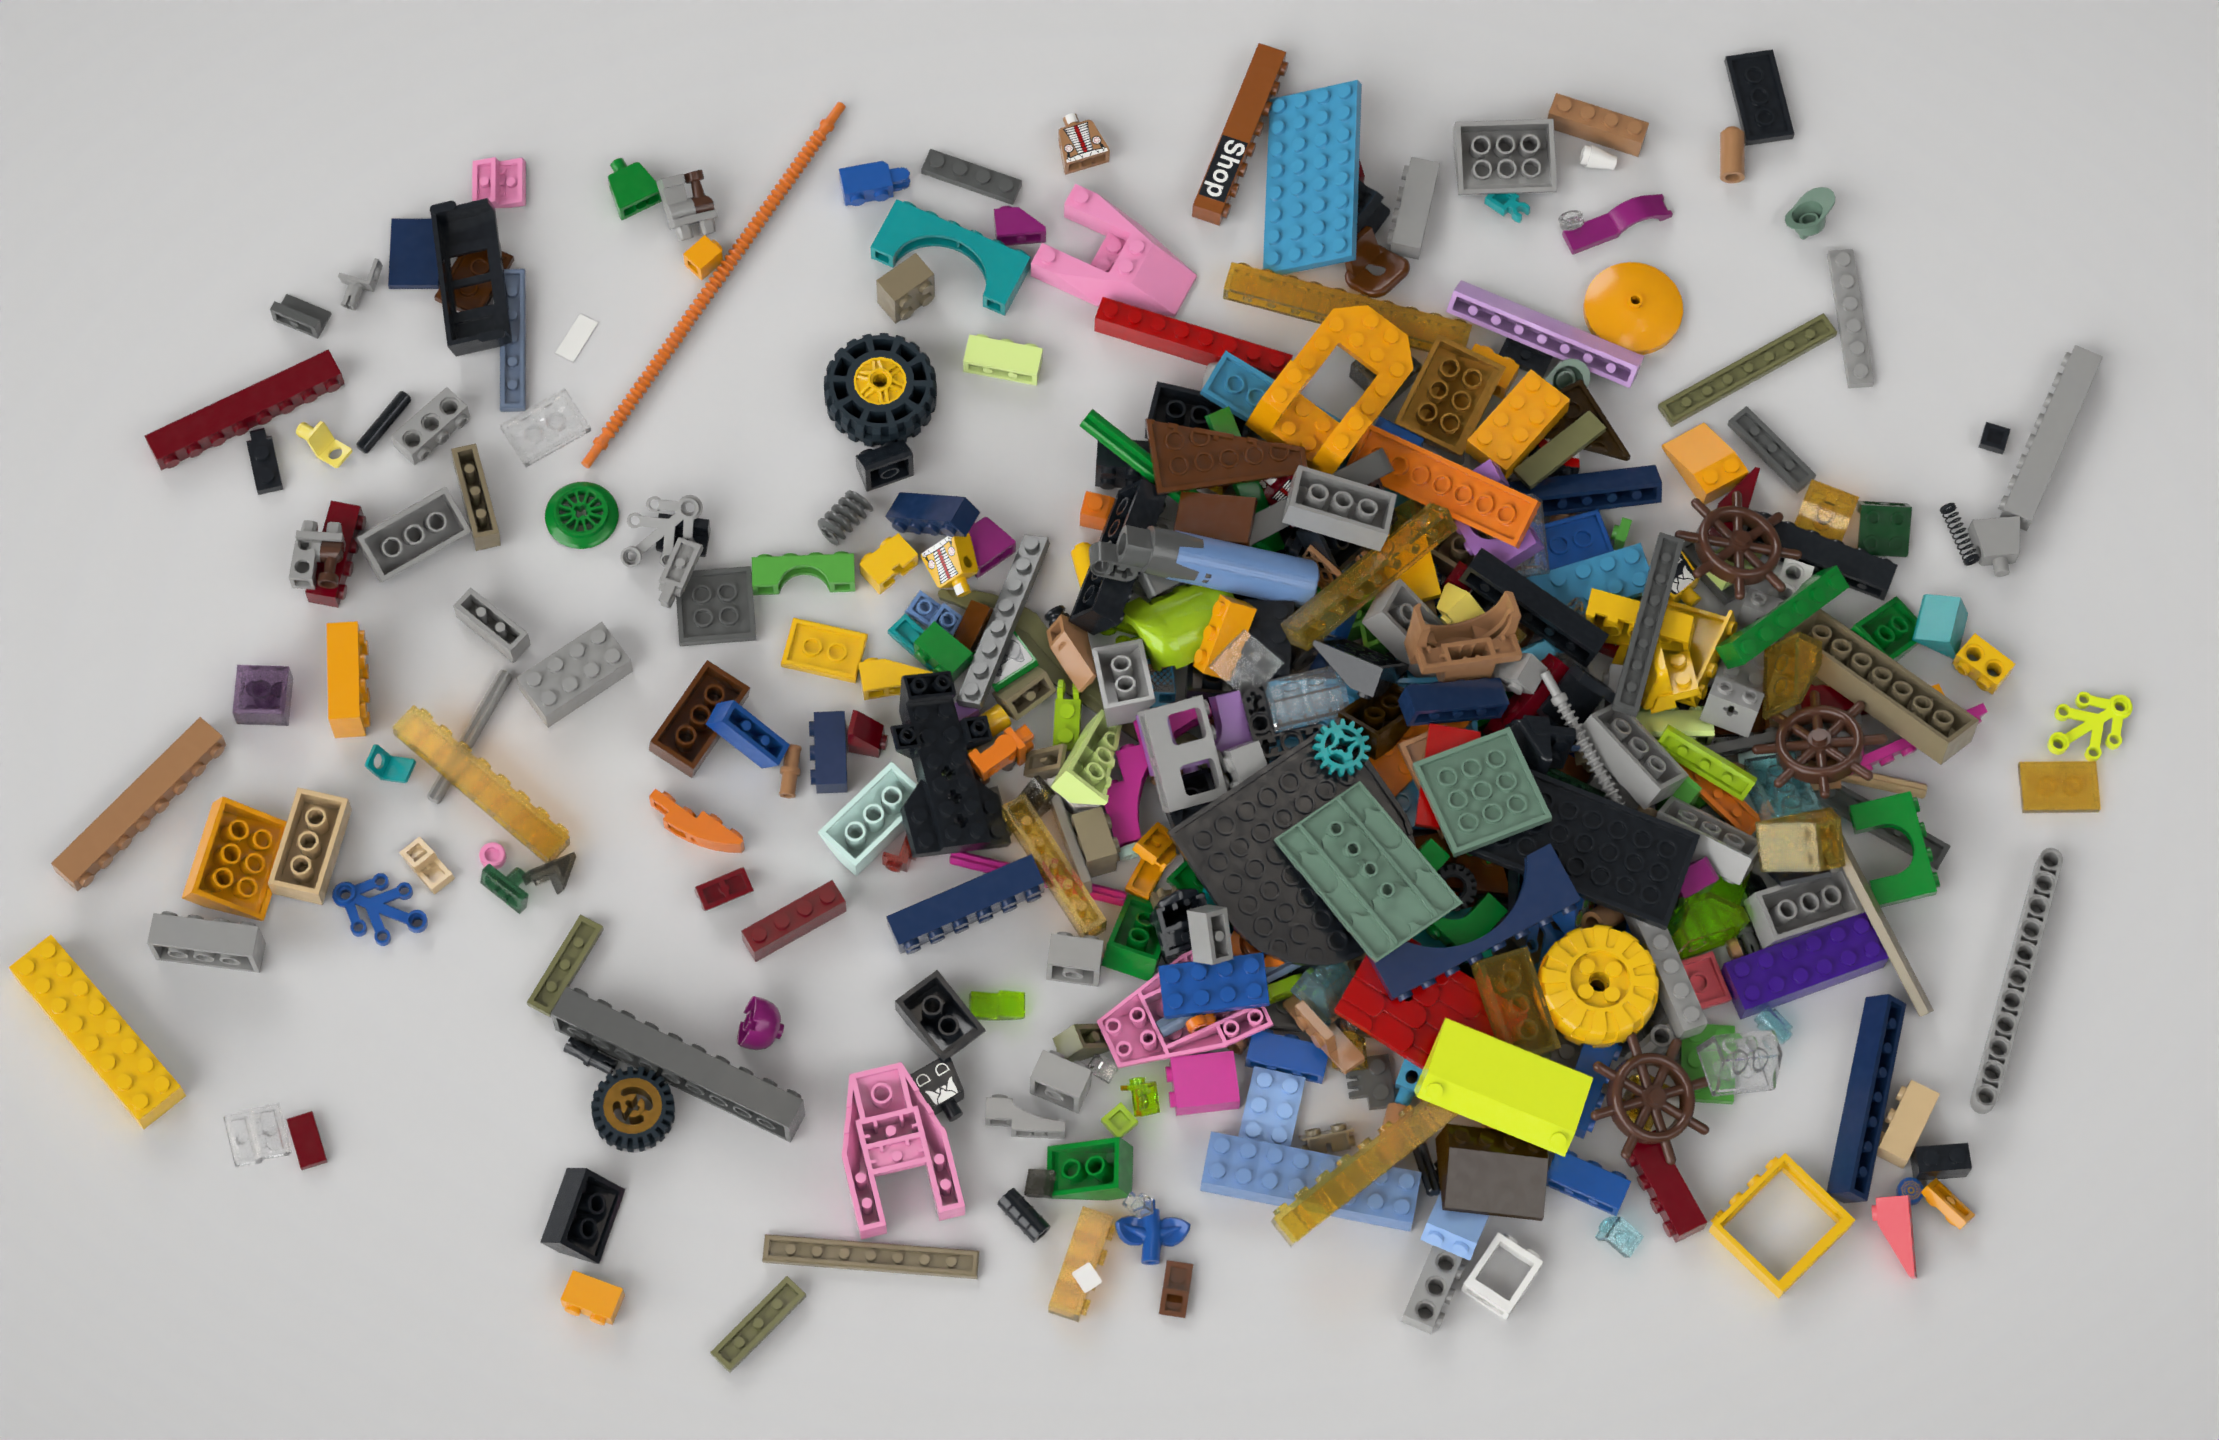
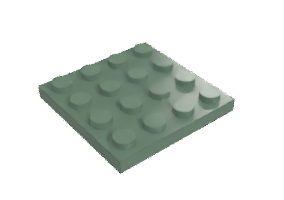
M1510 727L1419 760L1412 765L1453 857L1460 856L1552 820V815Z

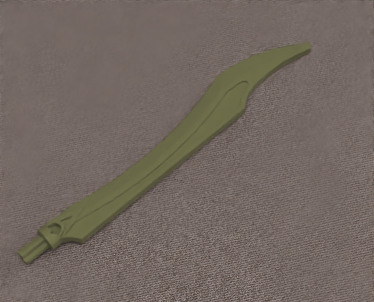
M941 589L938 592L940 600L956 605L964 610L967 609L971 600L994 609L999 597L995 594L971 590L970 594L963 597H957L954 589ZM1024 606L1015 632L1038 661L1039 665L1037 667L1047 672L1050 680L1056 687L1058 679H1064L1066 683L1065 693L1073 698V682L1050 649L1046 632L1048 628L1035 612ZM1097 677L1080 695L1082 704L1096 714L1103 709ZM1133 722L1122 724L1121 731L1139 742ZM1186 732L1175 741L1179 745L1198 740V738ZM1207 763L1198 765L1201 769L1208 768L1209 773H1211ZM1227 772L1223 773V775H1226L1228 781L1230 782Z

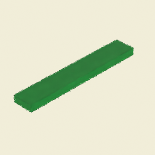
M1229 406L1205 416L1210 430L1241 437ZM1259 481L1232 485L1236 496L1257 498L1255 514L1269 507ZM1280 532L1262 540L1264 544L1275 552L1283 549L1285 546Z

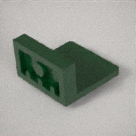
M1857 501L1856 511L1860 514L1857 548L1864 549L1873 556L1907 557L1912 507L1908 503Z

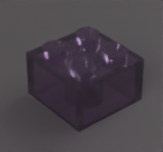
M237 665L232 711L237 724L289 726L293 676L289 666Z

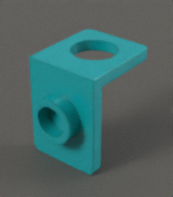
M374 744L365 762V767L380 780L407 783L416 761L410 758L391 756L382 747ZM377 754H380L382 762L381 765L378 768H376L374 765V758Z

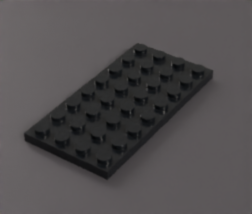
M1530 769L1552 815V820L1468 852L1470 855L1524 875V858L1551 843L1579 897L1666 930L1700 835Z

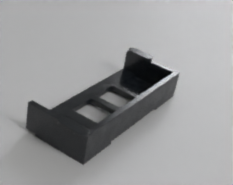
M488 198L459 205L454 201L432 205L430 212L447 347L457 357L513 343L495 207ZM487 250L490 273L453 281L450 258ZM491 282L494 304L457 312L455 289Z

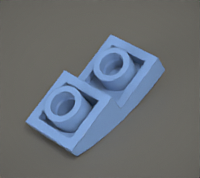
M921 590L917 592L905 610L906 614L924 626L929 627L935 621L951 635H953L963 616L945 603L940 605Z

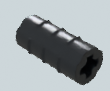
M1015 1188L1010 1189L998 1201L997 1205L1005 1212V1215H1008L1014 1224L1033 1243L1037 1242L1049 1231L1051 1226L1043 1218V1215H1040Z

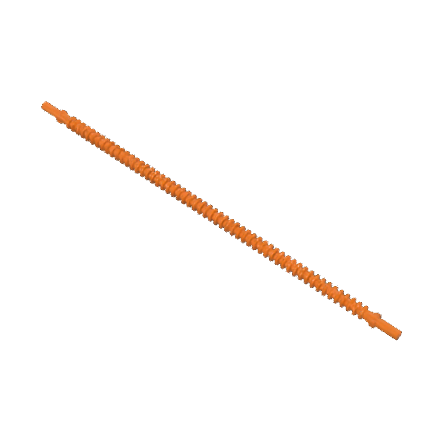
M837 102L827 118L821 120L819 129L813 131L814 136H810V141H806V146L802 147L803 152L798 153L799 157L794 158L795 163L792 162L790 164L791 168H787V173L782 175L784 179H779V184H776L775 189L771 190L772 195H768V200L763 201L764 206L759 207L760 211L755 213L756 217H752V222H749L748 227L744 228L745 233L740 234L741 239H736L737 244H733V249L728 251L729 255L724 256L725 260L720 262L722 266H717V271L713 272L714 277L709 278L710 283H705L706 288L701 289L702 294H697L698 299L693 300L694 305H689L690 310L685 311L686 316L683 315L681 317L682 321L677 322L678 327L675 326L673 328L674 332L669 334L670 338L665 339L666 343L661 345L662 349H658V354L654 355L655 360H650V366H646L647 371L642 372L643 377H638L639 382L634 383L635 388H630L631 394H626L627 399L622 400L623 405H618L619 410L614 411L615 416L610 417L611 422H606L607 427L602 428V434L593 440L594 445L581 462L584 467L590 468L601 451L607 449L610 438L615 437L614 432L618 433V427L623 426L622 421H627L626 415H631L630 410L635 409L634 404H639L638 399L643 398L642 393L647 392L646 387H651L650 382L655 381L654 376H659L658 371L663 370L662 365L667 364L666 359L670 360V354L675 353L674 348H679L678 343L683 342L682 337L687 336L686 332L691 331L690 326L695 325L694 321L699 319L698 315H702V310L707 308L705 304H710V299L714 298L713 293H718L717 287H722L721 282H725V277L730 276L729 271H733V266L738 265L737 260H741V255L746 253L745 249H749V244L753 243L752 238H757L756 233L761 232L760 227H765L764 222H768V217L773 215L772 211L777 210L776 206L780 205L779 200H784L783 195L788 194L787 189H792L791 184L796 183L795 179L800 177L799 173H803V168H806L807 163L811 162L810 157L815 156L814 152L819 151L818 147L823 145L822 141H826V135L833 131L835 128L834 123L846 108L843 103Z

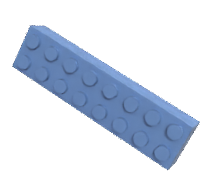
M1211 1131L1200 1191L1410 1232L1422 1172Z

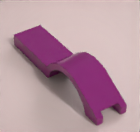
M1663 194L1639 196L1619 204L1607 214L1583 222L1578 228L1563 230L1562 236L1572 255L1618 238L1622 232L1638 222L1652 218L1663 221L1671 218L1673 213L1671 210H1667L1663 202Z

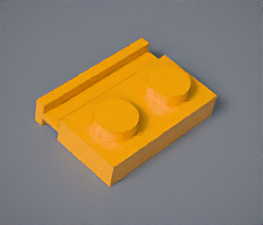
M1157 822L1135 844L1132 850L1151 865L1157 864L1161 867L1159 871L1163 872L1180 854H1176V846L1167 834L1169 830Z

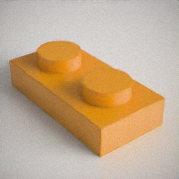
M1937 1178L1920 1192L1931 1206L1942 1212L1946 1220L1959 1230L1975 1216Z

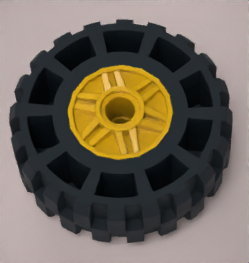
M880 333V335L874 336L866 334L862 335V338L859 340H850L847 342L846 348H840L834 354L835 361L831 360L826 368L827 375L824 376L825 405L827 406L830 420L835 421V426L841 433L846 432L848 434V439L854 442H858V440L864 442V446L873 447V445H881L882 447L885 443L893 440L897 442L903 439L904 442H907L908 437H916L921 433V426L928 425L931 420V413L935 412L936 373L934 367L930 365L929 357L924 352L920 353V347L914 342L908 343L904 337L899 335L895 337L889 336V333Z

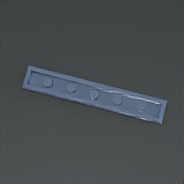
M504 269L513 343L500 347V411L520 412L526 411L525 269Z

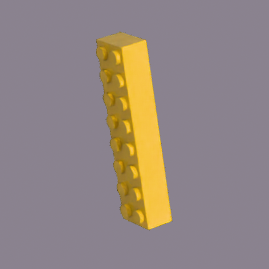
M49 935L9 966L16 980L143 1129L147 1128L186 1097L179 1083L52 935Z

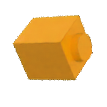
M704 235L683 253L684 264L699 279L703 280L721 264L723 249L716 240L713 239L711 241Z

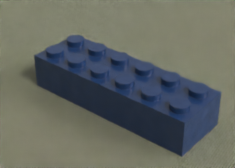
M1032 854L886 916L888 927L900 954L906 952L909 955L921 949L920 945L927 942L936 944L944 940V935L954 931L955 934L966 931L969 929V924L976 921L979 924L985 923L994 918L993 914L1003 911V913L1013 911L1020 902L1026 900L1027 903H1031L1042 897L1041 893H1044V881Z

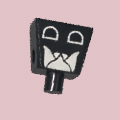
M938 1058L910 1074L935 1115L943 1111L950 1122L963 1115L957 1103L964 1099V1090L951 1058L944 1063Z

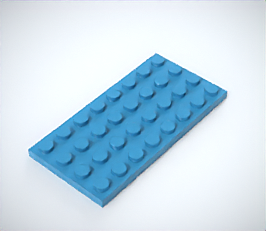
M1358 80L1270 99L1272 107L1269 112L1263 275L1267 278L1356 260L1362 84Z

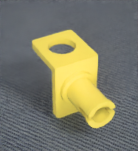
M322 421L315 427L302 422L296 429L298 437L307 441L316 457L334 468H339L353 452L350 447L336 440ZM333 450H342V454L339 458H330V454Z

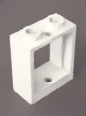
M1498 1232L1464 1282L1461 1291L1507 1320L1541 1269L1543 1261L1540 1260V1255L1531 1249L1525 1250L1517 1245V1240L1508 1234L1502 1235ZM1498 1246L1532 1267L1510 1301L1476 1280Z

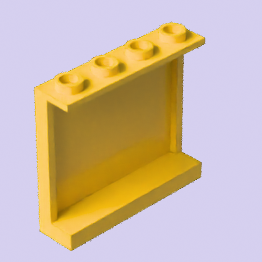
M1668 600L1666 609L1694 616V634L1689 653L1700 695L1675 702L1697 708L1700 700H1703L1707 694L1710 679H1713L1717 673L1720 655L1715 647L1736 633L1738 623L1735 621L1732 610H1729L1727 616ZM1619 646L1611 664H1624L1628 646ZM1663 652L1664 657H1665V656H1669V655L1676 654V653Z

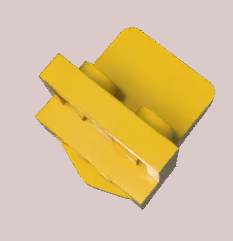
M1657 642L1640 705L1645 710L1650 709L1651 714L1677 708L1675 701L1700 695L1689 650L1664 657L1661 644Z

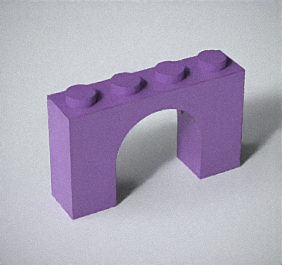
M1491 459L1472 470L1507 487L1510 486L1499 465ZM1457 520L1452 522L1459 535L1463 534L1466 540L1463 544L1471 556H1476L1482 547L1511 568H1515L1545 548L1531 525L1519 549L1498 539H1484L1479 535L1478 530Z
M1240 690L1208 697L1215 723L1216 740L1214 742L1216 750L1221 752L1252 741ZM1136 715L1149 774L1154 776L1139 717ZM1167 717V722H1168V726H1169V730H1170V734H1171L1172 741H1173V743H1174L1175 745H1178V744L1176 743L1174 737H1173V734H1172V729H1171L1169 717ZM1208 759L1183 765L1180 770L1183 769L1185 774L1199 770L1198 765L1207 763L1208 767L1210 765Z

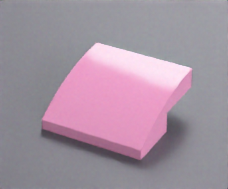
M496 157L473 161L472 201L488 198L495 208L526 206V161L523 158L498 161Z

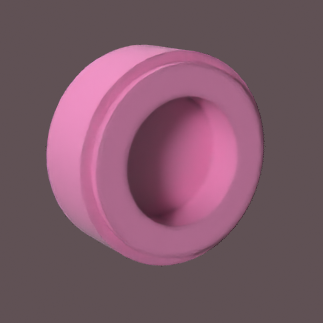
M491 842L481 848L479 857L485 868L496 870L501 868L506 862V853L500 844Z

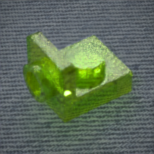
M1145 1077L1130 1078L1129 1084L1120 1085L1121 1091H1131L1134 1117L1160 1113L1156 1081H1145Z

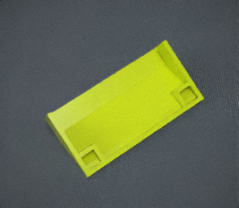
M1445 1017L1414 1091L1417 1098L1565 1157L1575 1135L1593 1077Z

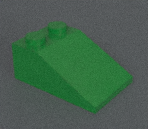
M1897 596L1854 624L1850 629L1896 662L1919 644L1912 641L1917 617Z
M1131 894L1127 895L1107 942L1101 966L1145 981L1154 977L1162 951L1156 929L1151 925L1149 919L1153 911L1151 901Z
M1121 1137L1047 1147L1046 1198L1105 1201L1132 1198L1133 1146Z

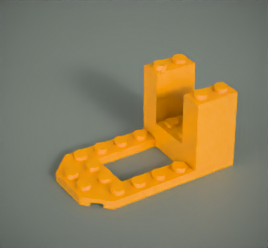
M1368 305L1334 308L1293 361H1289L1265 392L1245 425L1267 442L1305 447L1308 468L1328 474L1335 473L1369 426L1372 425L1413 371L1408 335ZM1336 346L1377 375L1340 423L1300 394Z

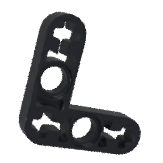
M1250 688L1243 694V707L1252 741L1259 740L1261 748H1263L1265 743L1269 747L1277 746L1276 740H1280L1281 752H1278V747L1271 748L1269 754L1262 750L1266 762L1276 760L1291 750L1284 744L1288 737H1296L1300 744L1303 742L1301 734H1306L1305 738L1307 739L1313 735V732H1318L1323 726L1321 724H1312L1275 733L1264 692L1258 688ZM1252 695H1255L1256 699H1261L1258 701L1259 712L1254 713L1252 702H1248ZM1262 718L1267 721L1268 726L1265 730L1258 731L1253 727V722L1256 719Z

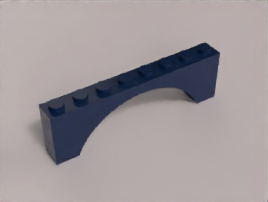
M1550 843L1524 858L1523 883L1515 905L1507 917L1483 937L1463 945L1443 948L1425 947L1405 942L1376 963L1368 955L1367 957L1390 1000L1393 1001L1398 998L1399 1002H1402L1413 996L1412 990L1419 986L1424 990L1437 983L1436 977L1442 974L1449 977L1460 971L1459 965L1467 961L1472 965L1483 959L1482 953L1492 949L1494 953L1507 946L1506 940L1514 936L1516 940H1519L1531 933L1529 928L1537 924L1542 928L1553 922L1552 916L1562 912L1564 916L1577 909L1575 904L1581 898Z

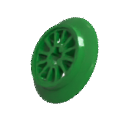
M574 482L560 488L550 498L545 510L546 526L552 537L562 545L575 549H587L603 543L614 532L619 517L618 506L612 494L602 486L591 482ZM579 495H585L583 502H580ZM576 497L577 503H574L570 498ZM589 497H593V499L588 503ZM568 503L571 507L564 506L563 504ZM583 510H585L586 516L581 515L578 518L577 511L582 512ZM573 524H575L573 530L569 529ZM586 524H590L593 528L587 530ZM583 525L584 531H578L579 526Z

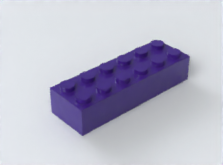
M1866 912L1726 962L1723 964L1721 973L1741 1020L1884 968L1889 957Z

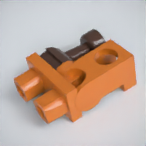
M1025 724L1016 731L1008 727L1004 730V734L998 736L995 743L981 754L977 749L971 751L968 757L973 768L974 778L986 785L990 782V777L999 770H1013L1016 759L1019 766L1023 765L1026 761V754L1034 748L1032 743L1034 735Z

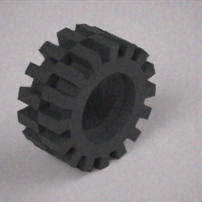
M1456 863L1443 864L1437 873L1444 881L1450 877H1457L1463 883V891L1458 896L1463 903L1452 911L1456 912L1467 908L1474 901V897L1477 894V882L1474 875L1464 865Z

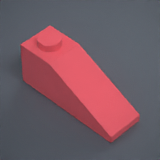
M1906 1195L1876 1198V1205H1872L1873 1221H1878V1226L1910 1278L1916 1279L1910 1197Z

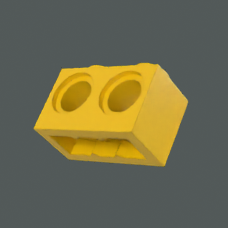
M1976 633L1960 649L1952 662L1960 674L1970 677L1981 690L1988 691L1992 695L2011 674L2015 666L2013 661ZM1967 655L1975 656L1977 661H1971ZM1987 670L1996 672L1998 676L1993 677L1989 675Z

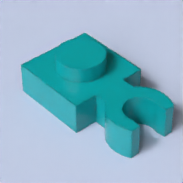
M1516 193L1488 194L1485 197L1484 204L1502 216L1510 213L1512 219L1517 223L1522 221V214L1518 212H1523L1526 215L1530 214V206L1524 202H1519L1520 196Z

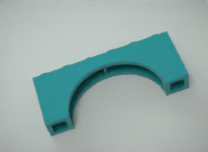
M897 199L870 247L871 259L892 268L904 255L923 247H945L964 254L978 266L984 276L986 287L983 293V307L1004 316L1031 268V256H1028L1023 250L1009 248L999 240L988 239L976 230H967L955 221H946L939 218L932 211L925 212L916 208L911 202H902Z

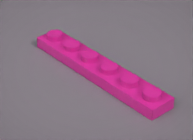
M1984 703L1966 710L1979 719L1978 724L1982 722L1981 717L1988 712ZM1902 738L1865 754L1860 764L1872 771L1873 765L1880 763L1881 767L1895 760L1894 756L1902 754L1905 757L1917 751V749Z

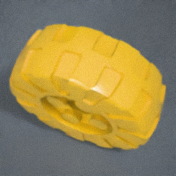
M1597 924L1594 927L1583 929L1581 926L1573 929L1549 948L1538 971L1537 998L1544 1012V1018L1553 1030L1557 1029L1565 1036L1564 1039L1579 1046L1585 1044L1591 1045L1593 1048H1608L1619 1042L1624 1043L1632 1032L1637 1034L1653 1014L1659 993V978L1655 971L1656 964L1649 951L1644 950L1639 944V940L1626 931L1620 932L1612 929V926ZM1593 987H1598L1602 991H1595Z

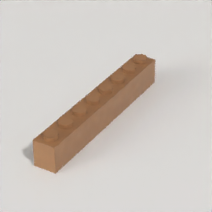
M199 717L51 863L55 872L77 891L82 887H87L93 881L94 875L101 868L105 869L113 861V857L120 850L126 849L130 845L132 838L138 832L144 831L149 826L151 819L157 813H162L175 795L183 793L188 783L194 777L200 776L206 769V765L213 758L216 759L223 753L226 746L223 736L204 719Z

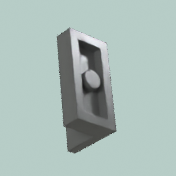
M288 294L285 295L281 304L274 301L270 308L273 321L317 339L332 315L330 311Z

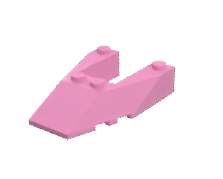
M1075 184L1064 203V217L1106 236L1091 264L1042 243L1031 262V276L1098 307L1102 297H1106L1164 316L1175 317L1197 275L1135 220L1099 194Z
M902 1062L849 1074L842 1160L861 1240L887 1234L886 1221L875 1177L925 1165L939 1221L965 1215V1204L947 1132L920 1093L919 1088Z

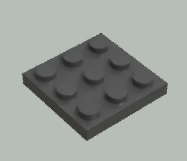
M751 566L694 570L681 597L676 596L679 645L692 646L756 641Z

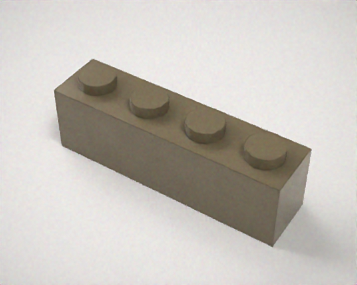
M476 443L451 449L453 465L469 527L472 531L475 550L479 551L501 546L500 533Z

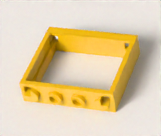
M1786 1153L1779 1159L1776 1156L1771 1159L1765 1166L1767 1171L1762 1176L1756 1174L1747 1183L1749 1187L1747 1191L1743 1194L1740 1191L1736 1193L1728 1202L1731 1206L1725 1212L1719 1210L1710 1220L1713 1224L1709 1229V1232L1778 1299L1855 1222V1219ZM1782 1171L1837 1224L1778 1281L1724 1227Z

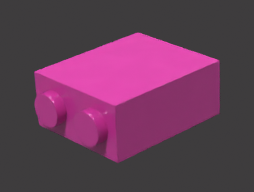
M1234 1051L1170 1057V1064L1165 1067L1167 1082H1172L1173 1092H1169L1170 1108L1175 1107L1176 1116L1239 1109L1240 1095Z

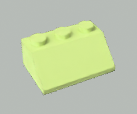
M1697 706V708L1690 707L1689 710H1679V707L1653 714H1651L1650 709L1645 710L1640 707L1636 719L1656 740H1658L1668 724L1697 742L1704 743V745H1710L1715 736L1714 725L1699 720L1704 708L1703 706Z

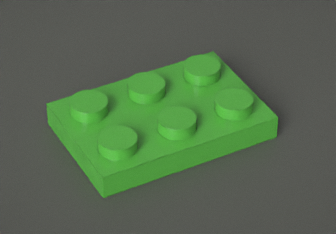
M1707 1024L1702 1033L1681 1040L1680 1065L1687 1072L1691 1080L1704 1076L1711 1078L1710 1086L1695 1090V1102L1732 1105L1734 1102L1735 1026Z

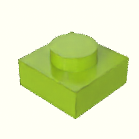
M1120 1102L1101 1118V1123L1114 1137L1123 1138L1138 1125V1120Z

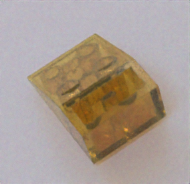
M1832 807L1755 822L1761 872L1824 871L1846 866L1841 817Z

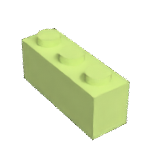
M969 334L963 359V372L1037 386L1043 360V348L1030 343L1025 345L1014 343L1009 339H991L983 334H977L976 336Z

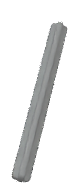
M505 670L498 672L430 789L427 797L431 802L441 803L511 682L512 675Z

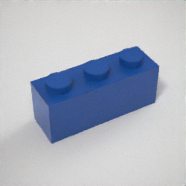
M734 700L717 703L706 723L708 727L762 769L779 766L790 746L789 743Z
M1265 1029L1251 1036L1245 1067H1261L1306 1077V1081L1322 1084L1328 1056L1321 1048H1317L1312 1040L1310 1042L1303 1041L1298 1036L1292 1034L1281 1036L1274 1034L1270 1029Z
M1570 1150L1567 1151L1565 1157L1555 1153L1547 1172L1546 1186L1617 1216L1631 1181L1618 1171L1609 1172L1602 1169V1165L1595 1161H1584L1577 1158V1154Z

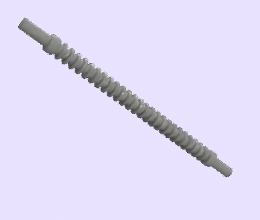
M1550 670L1542 673L1540 676L1553 697L1551 699L1554 707L1559 708L1557 712L1562 713L1561 719L1566 720L1564 725L1576 729L1575 739L1577 742L1575 745L1580 746L1579 752L1584 753L1582 758L1588 760L1586 765H1590V772L1595 773L1593 778L1598 779L1597 785L1602 786V792L1605 791L1606 795H1604V798H1609V800L1626 805V802L1621 801L1622 795L1619 796L1617 794L1619 789L1614 788L1615 782L1611 783L1610 779L1612 777L1607 776L1608 769H1603L1604 763L1599 762L1601 757L1596 756L1597 750L1592 749L1593 743L1588 742L1590 737L1585 736L1586 730L1581 729L1583 724L1578 723L1579 717L1574 716L1575 710L1570 709L1572 704L1567 703L1568 697L1566 693L1561 692Z

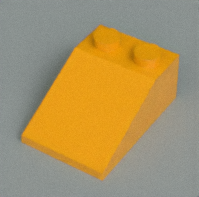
M1705 423L1662 445V449L1695 497L1700 499L1705 505L1730 492L1749 472L1736 452Z

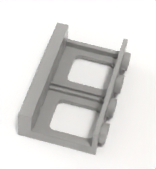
M1202 695L1137 712L1163 813L1213 801L1230 789L1229 781L1226 775H1223L1221 769L1223 762L1221 752L1216 750L1214 742L1216 740V731L1214 726L1210 725L1208 714H1210L1209 704L1206 699H1203ZM1195 708L1202 738L1175 745L1171 738L1167 717L1174 713ZM1208 759L1216 789L1191 796L1187 795L1180 772L1181 767Z

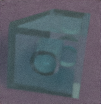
M1344 963L1330 966H1311L1303 973L1290 991L1300 1001L1304 1000L1329 1027L1340 1018L1334 1009L1352 980L1350 968L1344 965Z

